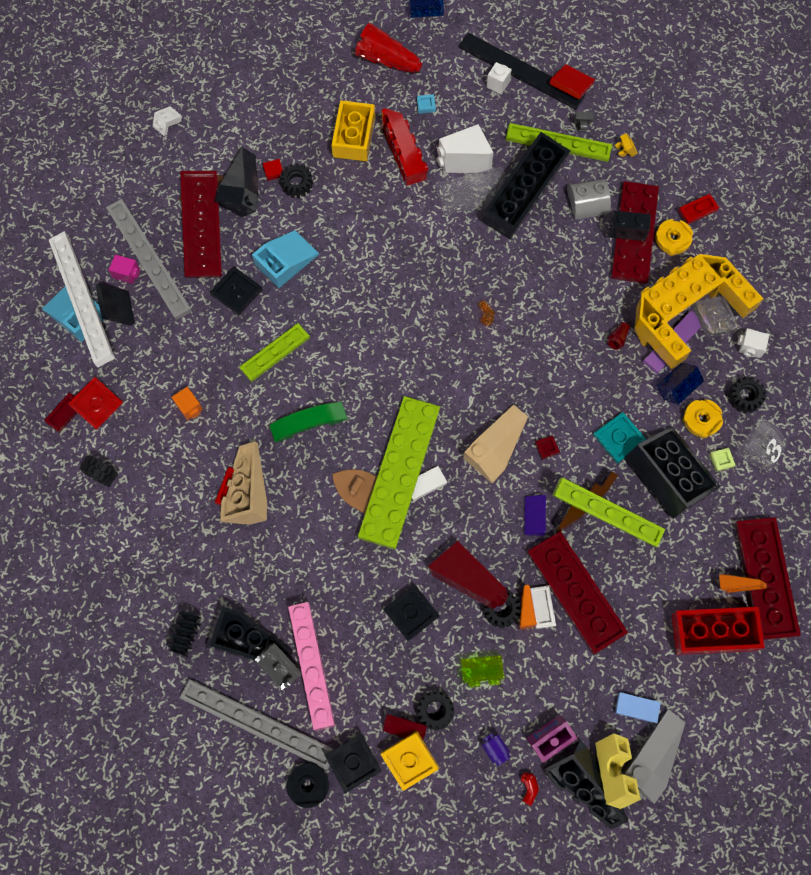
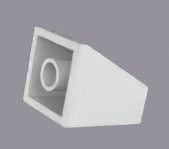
M479 124L439 139L437 162L440 167H443L445 173L491 172L493 151Z

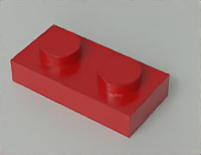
M707 194L679 207L678 213L684 222L689 225L717 212L719 206L711 194Z

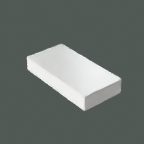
M438 466L419 475L412 496L413 501L447 484Z
M549 586L530 588L537 622L535 629L555 627L556 622Z

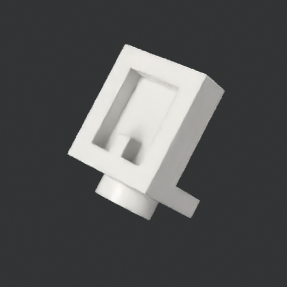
M167 107L154 113L153 127L165 136L167 135L168 127L181 122L182 116L172 107Z

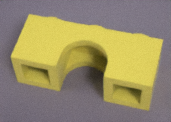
M612 734L596 742L597 758L606 804L622 809L641 800L637 780L621 774L623 764L632 759L628 738Z

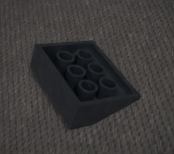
M673 426L638 444L625 456L673 519L721 487Z

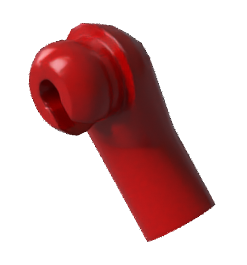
M525 772L521 776V782L525 784L527 792L522 802L532 806L539 792V786L535 775Z

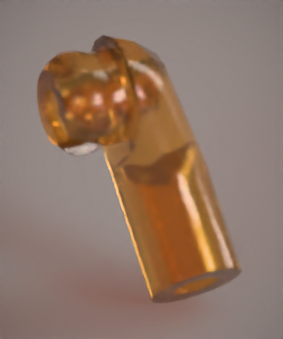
M483 300L478 304L479 308L484 312L481 322L485 326H490L494 322L495 311Z

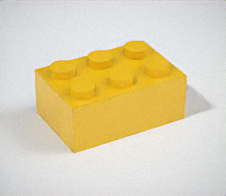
M340 100L331 145L333 157L368 161L376 117L374 104Z

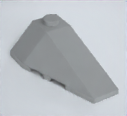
M667 709L621 773L635 778L639 793L653 804L656 803L667 787L685 726V722L669 709Z

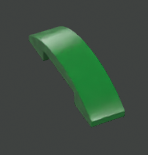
M335 402L311 407L288 415L270 424V429L274 441L277 443L292 438L294 434L328 423L333 425L348 419L342 402Z

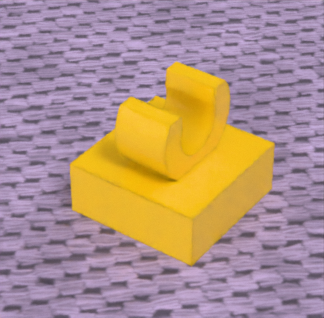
M627 133L620 136L622 142H618L615 147L617 149L623 147V150L618 154L621 157L626 156L627 153L631 157L637 155L638 152L631 137Z

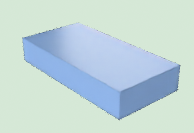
M620 692L618 694L615 714L656 724L658 722L661 702Z

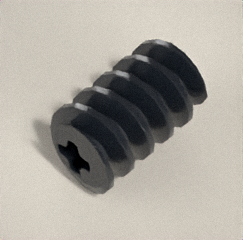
M179 611L178 614L182 619L175 620L179 626L172 627L176 634L169 635L173 642H166L165 645L170 648L168 651L189 657L185 650H192L188 642H195L191 634H198L194 627L201 626L202 624L197 619L203 618L186 611Z

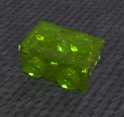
M502 655L461 659L463 685L468 684V688L480 687V683L487 682L489 686L501 685V681L505 680Z

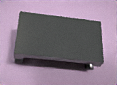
M275 643L269 644L254 659L281 690L290 686L302 674Z

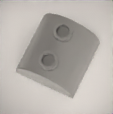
M605 179L568 185L567 191L575 220L610 214L611 198Z

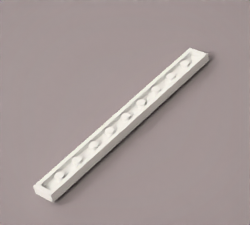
M64 231L49 239V243L93 362L97 367H100L115 359L69 237Z

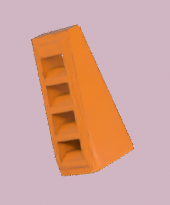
M719 574L720 588L726 593L767 588L766 583L759 579Z
M524 585L522 590L519 630L534 628L537 624L529 585Z

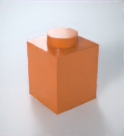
M188 387L171 397L187 420L196 418L203 410Z

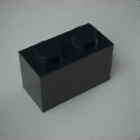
M614 210L610 221L609 237L646 241L650 231L651 214Z

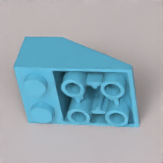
M294 230L265 243L252 254L255 266L280 288L315 259L319 253Z
M65 286L42 310L82 342L85 338ZM93 300L102 323L105 319H101L99 304Z

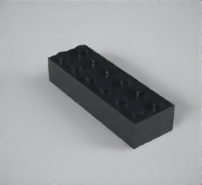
M540 132L485 209L481 221L511 240L564 165L571 150Z

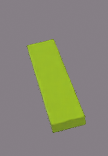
M297 323L239 368L250 382H253L310 339V336Z

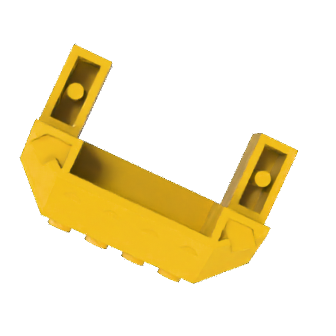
M699 254L694 258H688L683 263V266L680 268L675 267L666 278H659L653 287H647L640 293L641 297L636 308L634 329L641 344L644 347L650 344L672 370L687 359L691 349L670 327L668 322L707 294L711 299L721 294L742 318L757 309L764 298L726 257Z

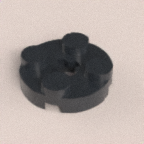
M302 764L295 768L288 777L286 784L287 794L293 803L299 807H316L325 800L329 792L328 776L323 769L314 764ZM307 779H310V783H314V788H311L310 792H306V789L302 788V784H305Z

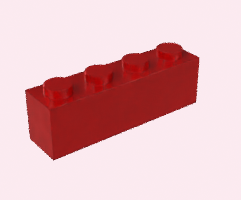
M386 108L381 109L382 130L406 186L426 180L427 172H429L428 166L421 159L422 153L420 148H417L415 145L416 139L414 134H410L408 120H404L402 113Z

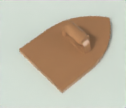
M343 470L332 474L334 485L340 497L348 505L365 514L377 477L362 470Z

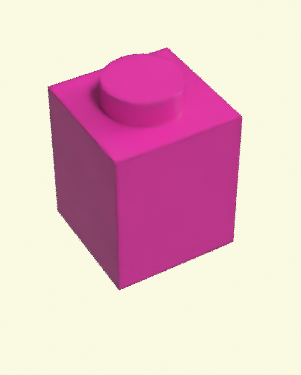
M119 255L114 256L108 270L112 278L131 284L134 283L135 278L137 279L140 274V268L136 260Z

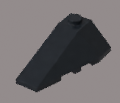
M241 147L232 160V165L226 170L223 180L217 185L214 202L240 217H245L256 212L259 193L256 155Z
M582 740L566 747L543 768L545 774L561 791L566 789L574 796L573 800L579 803L581 801L590 808V813L610 829L628 822L629 819L623 808L619 809L606 804L599 764Z

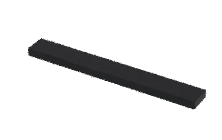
M469 32L459 45L460 49L492 66L496 62L511 69V76L575 110H577L585 98V94L580 99H577L550 85L552 76Z

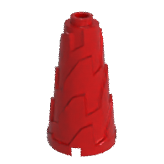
M368 23L360 36L362 38L357 43L355 56L405 72L419 73L423 65L420 62L421 58L417 57L413 52L402 46V43L391 38L388 33L379 29L374 24Z

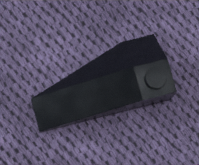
M224 606L221 607L205 646L254 661L271 643H275L289 660L293 650L262 629L261 626L250 620L245 614Z

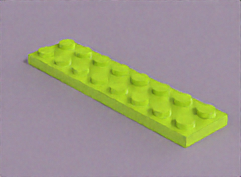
M404 396L358 539L396 550L437 421L440 406Z

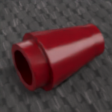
M621 322L608 336L607 344L610 348L619 350L624 347L630 329L627 323Z

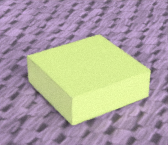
M729 448L709 454L716 472L735 467V462Z

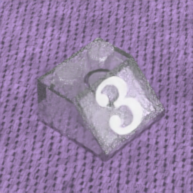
M759 417L737 450L736 455L770 475L788 442L777 426Z

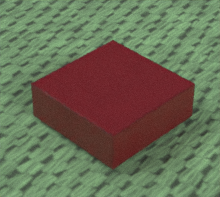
M553 435L535 441V446L541 460L560 454Z

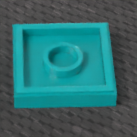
M624 412L593 433V436L616 464L624 460L625 456L638 444L647 440Z

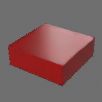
M280 159L263 163L268 181L280 178L283 170Z

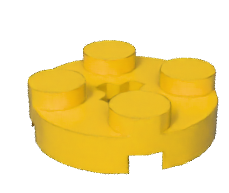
M669 219L659 226L655 240L662 251L670 256H674L688 250L692 243L693 231L684 221L680 220L678 222L674 221V219ZM670 234L677 235V240L672 239Z
M695 400L686 408L683 423L693 435L707 438L716 434L721 428L723 413L720 407L711 400ZM699 415H706L708 422L700 421Z

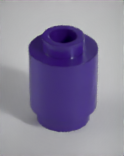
M491 733L483 739L484 744L482 747L492 763L495 762L499 766L511 758L510 750L499 734L495 736L494 733Z

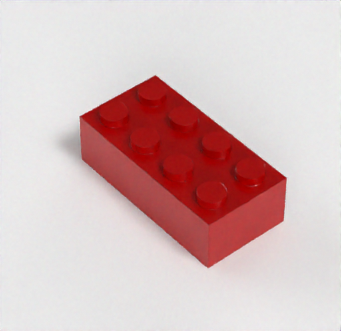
M759 607L681 610L671 615L676 655L756 652L765 648Z

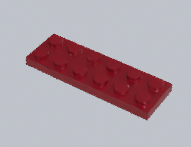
M180 171L185 278H221L219 204L214 202L218 185L217 171Z
M628 181L623 182L619 211L651 214L650 231L646 241L616 238L611 279L648 283L659 186Z
M776 517L737 521L735 525L746 578L759 579L767 585L766 589L749 591L751 606L759 607L763 639L773 640L801 636Z
M561 531L527 551L528 556L593 655L628 634V631Z

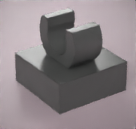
M593 112L575 113L573 124H579V132H586L588 124H591L593 121Z

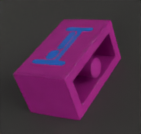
M558 715L526 738L543 763L578 739L561 715Z

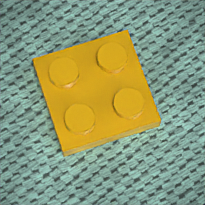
M417 731L380 754L403 791L439 770L437 762Z

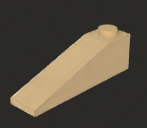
M513 405L464 452L463 459L493 483L505 471L528 416Z
M255 441L239 446L233 465L234 473L232 480H228L227 486L229 489L226 497H223L221 502V522L251 525L267 520V498L258 443Z

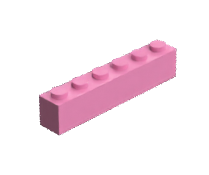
M306 602L289 606L313 730L319 731L335 727L310 604Z

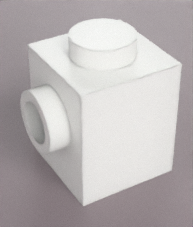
M496 62L488 74L487 88L502 94L510 82L511 69Z
M747 328L744 334H740L737 345H740L738 352L743 353L747 357L761 358L766 351L770 334Z

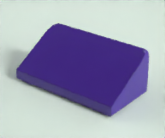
M546 495L525 497L524 535L544 536L546 532Z

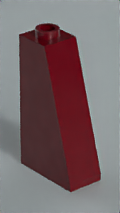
M459 541L454 543L428 566L433 577L491 609L503 605L507 600L506 588Z

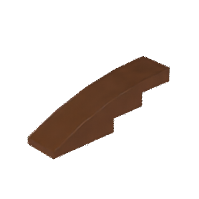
M611 471L604 485L601 487L595 483L590 492L603 498L618 475ZM571 506L556 532H563L587 513Z

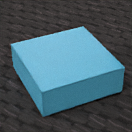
M434 94L417 96L419 114L436 112Z

